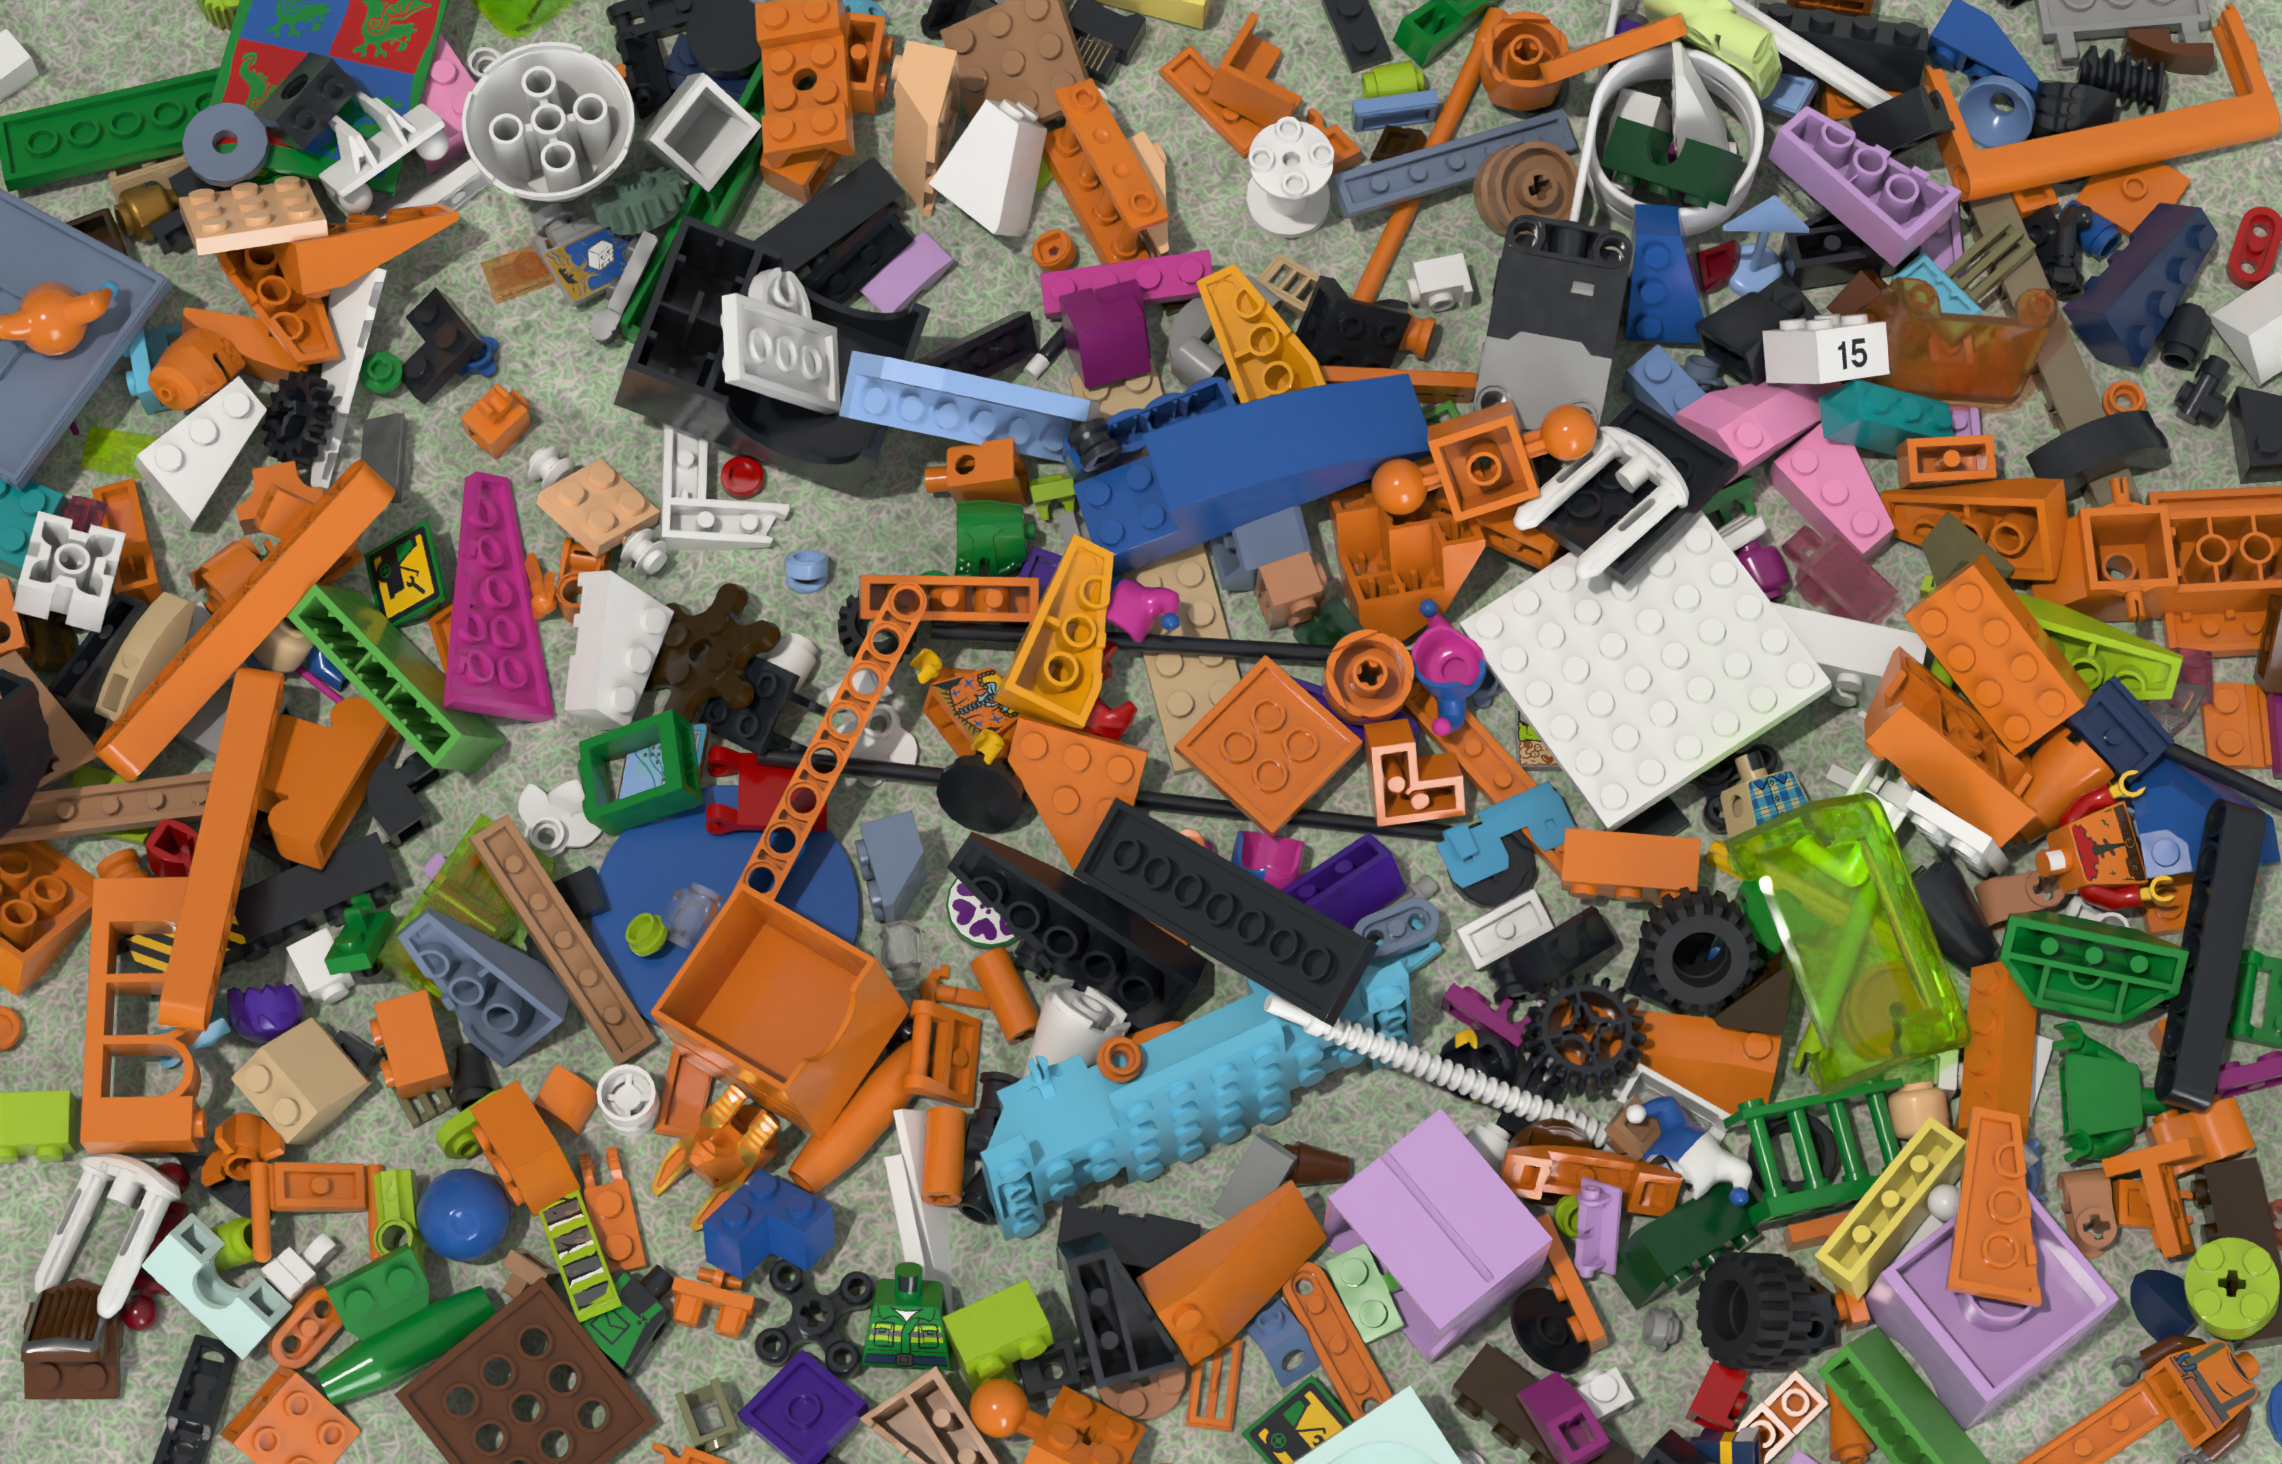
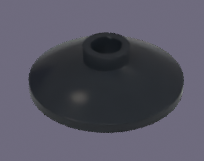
M1546 1288L1528 1289L1516 1298L1511 1309L1513 1333L1523 1351L1534 1362L1550 1371L1566 1373L1580 1367L1589 1355L1590 1350L1586 1341L1577 1344L1566 1318L1573 1316L1566 1300L1558 1303L1552 1290Z

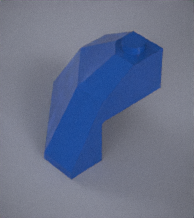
M2159 756L2129 784L2130 792H2137L2146 786L2143 793L2133 797L2132 800L2148 881L2161 875L2175 877L2195 873L2206 815L2215 800L2221 798L2261 810L2230 787L2162 756ZM2264 811L2266 826L2258 865L2281 861L2273 817Z

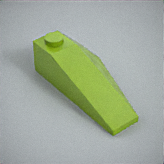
M2017 593V597L2093 693L2105 681L2115 675L2137 700L2172 699L2184 656L2061 604Z

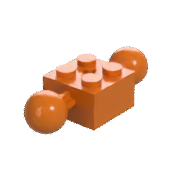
M1509 400L1428 426L1427 442L1434 462L1420 467L1416 463L1402 458L1385 462L1376 470L1371 484L1372 495L1376 503L1384 511L1394 515H1405L1415 511L1422 505L1428 491L1443 487L1455 523L1540 496V480L1532 458L1549 453L1554 458L1562 461L1578 460L1587 455L1593 448L1597 437V427L1588 411L1577 405L1565 404L1552 409L1544 417L1540 428L1523 433L1513 401ZM1481 456L1490 457L1491 464L1483 466L1481 460H1477V458Z
M994 1378L982 1383L974 1391L969 1405L972 1422L983 1434L993 1438H1005L1019 1432L1034 1440L1023 1464H1136L1130 1460L1146 1429L1145 1426L1065 1385L1060 1390L1047 1417L1030 1410L1028 1399L1023 1389L1015 1382L1004 1378Z

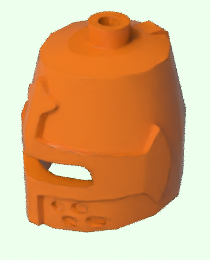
M190 328L163 351L148 377V385L162 404L173 410L186 411L205 403L236 379L246 363L233 344L221 334L206 328ZM213 355H215L223 365L225 375L219 367V365L214 361Z

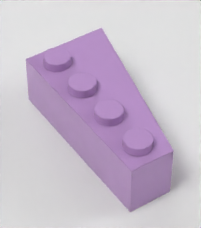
M1808 106L1804 107L1778 130L1768 158L1891 266L1896 267L1950 219L1962 191L1950 184L1946 188L1928 179L1930 173L1915 165L1912 169L1890 158L1891 152L1877 144L1873 147L1855 138L1856 133Z

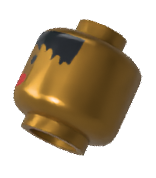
M153 180L123 190L119 195L118 204L114 205V213L118 225L126 237L132 236L136 241L146 242L154 239L149 226L177 210L180 206L178 197L173 189L166 191L158 181Z

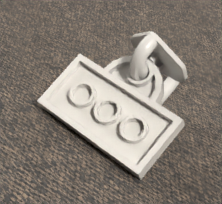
M1874 755L1863 766L1846 793L1841 805L1843 812L1852 819L1857 818L1865 807L1875 811L1843 863L1817 847L1811 841L1812 836L1810 834L1802 836L1789 849L1791 854H1796L1810 867L1846 888H1855L1865 881L1904 818L1908 817L1911 819L1910 822L1916 826V829L1921 832V835L1926 838V842L1940 851L1944 850L1948 855L1954 849V852L1959 855V859L1964 862L1966 867L1984 878H1987L1990 872L1998 877L2003 876L2010 865V862L1992 837L1921 795V786L1918 788L1911 786L1902 776H1900L1896 783L1883 779L1890 761L1888 759L1882 761Z

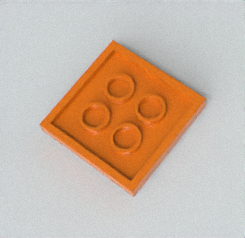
M1265 655L1175 745L1174 752L1272 839L1362 748L1363 741Z

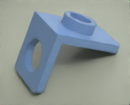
M1275 1299L1263 1306L1243 1327L1265 1354L1272 1372L1282 1388L1289 1386L1320 1366L1304 1328L1280 1299ZM1292 1350H1302L1304 1352V1358L1298 1367L1292 1370L1282 1369V1360L1287 1353Z

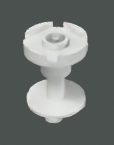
M1283 117L1277 123L1271 124L1259 132L1250 146L1248 165L1252 177L1247 187L1246 205L1248 214L1255 227L1271 238L1285 240V238L1293 239L1299 237L1300 239L1308 237L1316 232L1327 219L1331 194L1327 182L1333 171L1334 149L1327 137L1316 127L1305 122H1299L1294 117Z

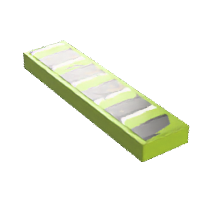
M564 1152L563 1154H564V1156H565V1158H566V1160H567V1162H568V1164H569V1166H570V1163H569V1161H568V1158H567V1156H566V1153ZM580 1190L573 1191L539 1211L541 1222L578 1322L622 1306Z

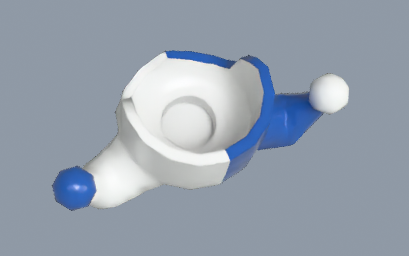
M1662 1096L1645 1102L1642 1105L1634 1104L1627 1108L1626 1117L1630 1123H1641L1645 1117H1652L1657 1120L1660 1136L1649 1146L1642 1158L1650 1162L1656 1156L1661 1155L1670 1170L1681 1174L1682 1182L1693 1184L1694 1193L1692 1198L1695 1200L1699 1199L1715 1183L1728 1182L1733 1184V1189L1729 1193L1731 1203L1735 1206H1744L1748 1202L1749 1195L1747 1189L1753 1175L1750 1165L1737 1155L1723 1149L1709 1131L1700 1126L1693 1125L1674 1097Z

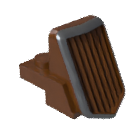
M76 1278L43 1290L39 1293L35 1302H30L23 1326L24 1338L21 1344V1362H24L25 1399H117L120 1397V1349L123 1348L124 1336L121 1316L122 1308L109 1319L103 1318L98 1314L97 1297L102 1289L101 1286Z

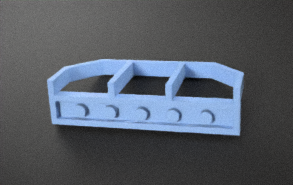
M852 351L839 416L982 445L984 441L1014 438L1021 454L1064 462L1062 459L1063 440L1070 434L1072 420L1087 423L1097 419L1101 403L944 368Z

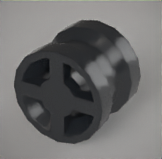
M1104 418L1093 419L1081 425L1067 438V442L1072 450H1077L1080 453V463L1087 472L1105 466L1122 451L1118 441L1110 438L1108 434L1109 426Z
M1509 959L1488 967V977L1495 983L1496 991L1493 994L1496 1006H1500L1504 999L1507 998L1514 1001L1513 1005L1529 1002L1536 998L1538 991L1532 995L1526 991L1509 963Z

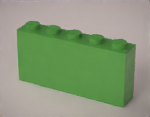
M314 584L287 615L293 624L433 768L477 772L506 741L480 713L443 708L446 678L361 591Z

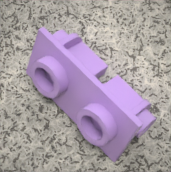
M1587 1177L1581 1178V1190L1576 1195V1201L1579 1203L1575 1257L1571 1262L1578 1277L1590 1278L1593 1276L1594 1270L1615 1275L1623 1188Z

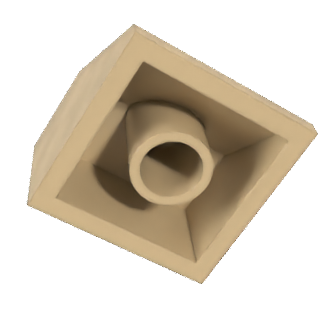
M310 1017L261 1046L230 1078L272 1128L282 1136L284 1142L291 1145H309L372 1083L315 1017Z

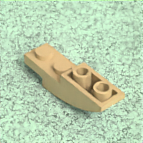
M163 592L134 625L109 669L94 713L107 718L104 732L183 648L188 632L193 624L195 602L170 592Z

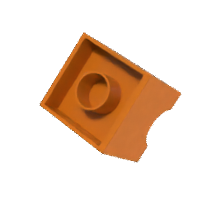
M740 881L650 1014L690 1064L727 1086L736 1084L746 1092L751 1100L822 1141L910 1010L877 959Z

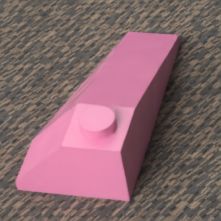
M1764 380L1757 386L1750 383L1707 393L1677 412L1673 418L1678 425L1738 461V473L1727 483L1729 484L1821 423L1819 398L1842 386V383L1838 381L1824 384L1766 383V380Z

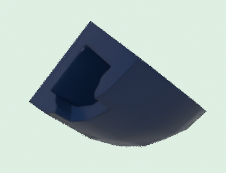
M2148 1269L2135 1275L2130 1286V1303L2139 1323L2157 1342L2171 1335L2184 1336L2197 1323L2187 1308L2185 1281L2182 1278L2163 1270Z

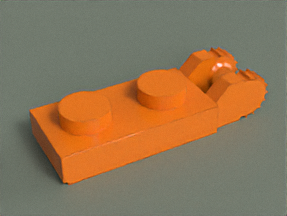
M617 1147L606 1148V1161L608 1169L611 1170L613 1182L596 1186L595 1168L589 1153L578 1155L586 1188L583 1189L587 1212L610 1274L612 1275L622 1268L628 1273L648 1269L628 1180L623 1177Z

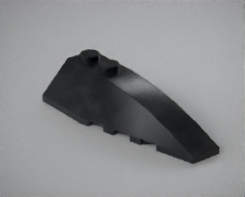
M975 832L970 833L947 867L986 908H993L1006 921L1005 927L1016 939L1021 936L1037 953L1036 959L1047 970L1052 968L1061 978L1074 980L1073 989L1084 993L1087 987L1090 986L1117 1003L1127 1014L1123 1022H1131L1127 1032L1130 1035L1152 1026L1169 1022L1197 985L1207 962V959L1162 929L1094 887L1056 867Z

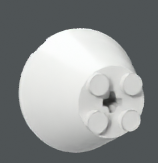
M539 42L513 49L490 63L483 70L484 75L477 82L472 92H468L462 114V131L467 151L473 163L485 178L500 189L518 197L552 203L575 200L606 180L622 163L632 143L635 129V111L628 86L620 73L607 60L603 59L602 61L596 56L583 51V48L578 45L564 42Z

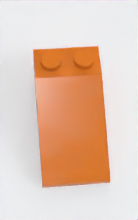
M1291 1179L1136 1278V1281L1190 1366L1230 1342L1322 1245L1327 1237Z

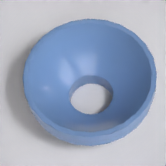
M1997 75L1986 76L1976 80L1966 89L1958 106L1971 139L1987 148L2026 140L2033 128L2036 117L2035 104L2029 92L2015 80ZM1997 93L2007 94L2014 101L2015 108L2011 111L1998 109L1993 103V95Z

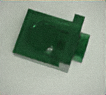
M1336 594L1321 606L1313 616L1314 620L1306 621L1293 632V636L1298 643L1336 645L1346 635L1363 630L1364 628ZM1314 662V663H1315L1317 666H1321V665H1323V664L1326 663V662Z

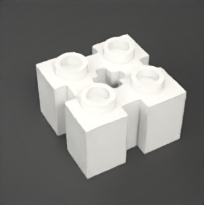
M38 511L12 611L48 620L50 611L67 615L66 625L100 633L126 533L92 524L89 533L71 529L72 519Z

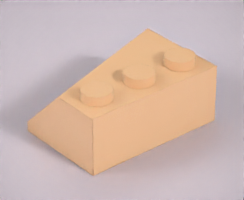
M907 40L903 56H895L891 73V80H895L893 91L895 119L892 171L920 213L925 217L931 218L938 191L929 183L948 156L961 108L958 57L956 50Z

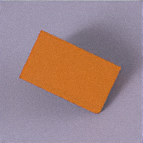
M1251 12L1220 62L1207 97L1267 127L1277 123L1283 117H1293L1303 97L1267 79L1277 63L1282 49L1253 35L1259 15Z

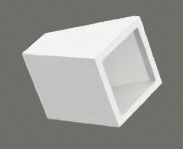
M698 73L686 77L636 142L669 170L676 169L677 174L680 173L681 177L710 192L762 125L704 73Z
M1005 98L1002 102L986 99L929 184L991 233L1022 237L1028 229L1047 128L1036 121L1039 114L1021 101L1014 104Z

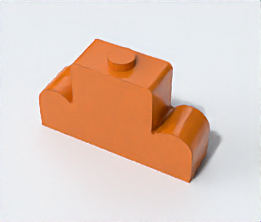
M351 697L338 702L330 713L332 727H325L285 714L279 716L258 810L269 813V827L277 851L282 857L322 870L365 799L368 782L374 769L386 757H390L402 737L367 699Z

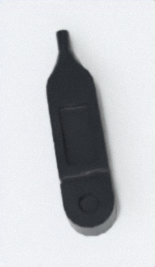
M182 1152L169 1153L179 1160L182 1167L187 1171L189 1179L196 1186L237 1213L240 1217L251 1219L250 1186L226 1174L224 1180L205 1187L201 1183V1169L208 1157L189 1155ZM270 1209V1219H271V1217H272V1215H273V1211Z

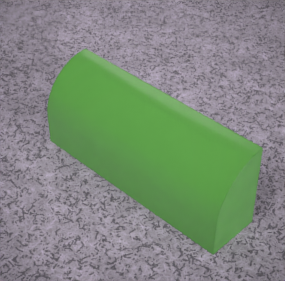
M1879 1327L1845 1345L1817 1370L1818 1374L1892 1464H1990Z

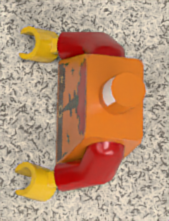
M2135 770L2126 771L2120 776L2118 783L2112 786L2109 783H2105L2076 796L2059 816V828L2047 833L2046 839L2049 849L2039 851L2035 857L2036 868L2041 876L2057 875L2061 890L2065 894H2079L2082 901L2106 911L2144 906L2145 901L2152 900L2159 906H2167L2175 899V895L2160 897L2155 893V888L2158 885L2173 883V879L2169 876H2158L2152 880L2150 887L2142 888V885L2149 883L2125 801L2117 803L2116 799L2123 795L2129 798L2137 797L2145 790L2146 786L2137 792H2129L2125 789L2123 784L2125 778L2138 773Z

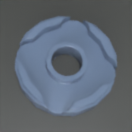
M226 102L211 105L194 116L185 129L182 145L184 157L198 178L209 185L231 187L236 185L237 182H242L245 179L248 181L257 176L267 162L270 142L267 129L254 115L255 112L244 105ZM233 137L237 139V146L230 153L223 154L215 150L216 144L222 138Z

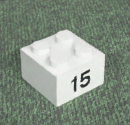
M1825 314L1814 316V320L1807 321L1805 318L1787 319L1779 321L1780 329L1762 331L1766 383L1824 384L1890 374L1886 322L1868 321L1867 314L1840 316V314Z

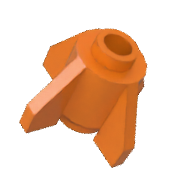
M236 1113L229 1116L215 1128L214 1142L216 1146L201 1169V1183L205 1187L224 1180L226 1174L235 1180H250L249 1164L253 1162H266L285 1154L284 1139L267 1122L255 1114Z

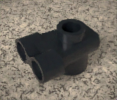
M2209 355L2208 359H2203L2194 375L2193 383L2186 380L2175 396L2173 402L2180 405L2175 416L2191 425L2199 421L2210 427L2227 400L2226 396L2215 391L2219 382H2222L2231 365L2216 355Z

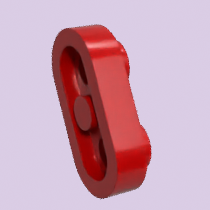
M2261 206L2254 207L2245 213L2239 224L2226 263V273L2229 279L2239 287L2251 289L2266 280L2271 271L2282 238V218L2273 209ZM2256 227L2262 228L2267 236H2256L2252 229ZM2250 264L2255 272L2246 273L2241 269L2240 265Z

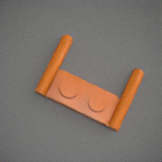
M253 1162L249 1164L253 1259L256 1262L264 1263L271 1258L270 1209L272 1211L361 1213L362 1211H368L370 1260L374 1261L381 1257L374 1245V1233L378 1227L373 1175L384 1171V1165L370 1164L364 1166V1164L300 1162H274L273 1164Z

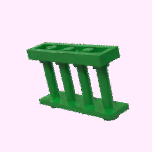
M1877 1074L1857 1080L1856 1087L1765 1105L1763 1098L1752 1099L1738 1104V1112L1724 1119V1126L1727 1129L1747 1124L1765 1192L1761 1193L1763 1201L1747 1208L1752 1226L1857 1204L1881 1175L1870 1177L1869 1171L1863 1170L1845 1104L1867 1100L1885 1167L1881 1168L1883 1173L1900 1153L1884 1096L1904 1086L1902 1077L1885 1081L1883 1074ZM1827 1108L1846 1174L1842 1176L1843 1183L1830 1185L1829 1179L1823 1178L1805 1112ZM1787 1116L1805 1179V1184L1802 1185L1803 1191L1790 1193L1788 1186L1783 1187L1765 1124L1766 1120Z

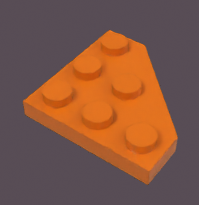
M1020 715L1014 732L1008 762L1021 780L1025 791L1070 867L1076 869L1115 798L1117 797L1129 805L1135 806L1149 750Z

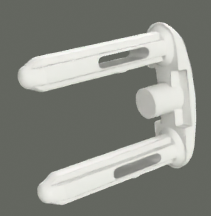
M1600 427L1597 430V439L1591 451L1578 460L1568 462L1562 470L1540 488V496L1526 500L1518 507L1513 518L1515 527L1522 531L1538 526L1614 458L1624 465L1615 473V476L1621 486L1628 492H1635L1648 479L1658 487L1635 508L1631 509L1627 515L1579 556L1575 566V573L1581 579L1598 576L1676 506L1684 508L1688 504V488L1683 477L1673 464L1654 446L1619 427Z
M115 1153L91 1154L80 1160L79 1165L82 1167L83 1174L36 1272L34 1290L39 1295L43 1290L61 1283L107 1182L114 1180L107 1199L129 1209L133 1208L141 1188H144L146 1190L145 1196L97 1297V1312L101 1317L108 1319L113 1317L123 1307L170 1202L180 1201L181 1199L178 1184L165 1174L135 1158Z

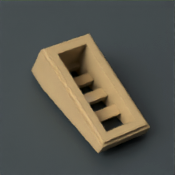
M1278 253L1256 280L1283 299L1284 309L1302 320L1320 275ZM1281 268L1288 272L1277 286L1269 283ZM1296 277L1300 280L1299 284L1290 294L1285 292L1286 287ZM1310 287L1313 291L1304 302L1298 299L1304 290Z

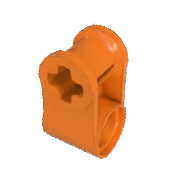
M566 537L564 540L556 585L559 610L562 617L570 623L574 622V614H580L581 602L570 603L567 601L575 594H582V587L577 586L578 574L580 572L607 571L611 558V549L595 557L580 543H576L572 537Z

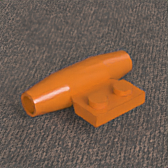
M912 1040L906 1041L868 1071L822 1141L812 1135L809 1137L788 1169L790 1177L804 1191L811 1195H816L856 1164L895 1122L893 1111L908 1107L915 1095L903 1092L902 1087L903 1077L908 1075ZM930 1054L928 1055L927 1076L932 1066Z

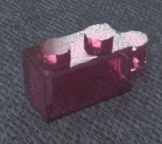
M1804 525L1781 546L1785 556L1798 568L1794 581L1797 583L1796 589L1798 593L1810 604L1817 602L1829 615L1874 624L1893 606L1898 591L1838 534L1834 533L1824 541L1814 530ZM1807 546L1813 551L1809 557L1802 551Z

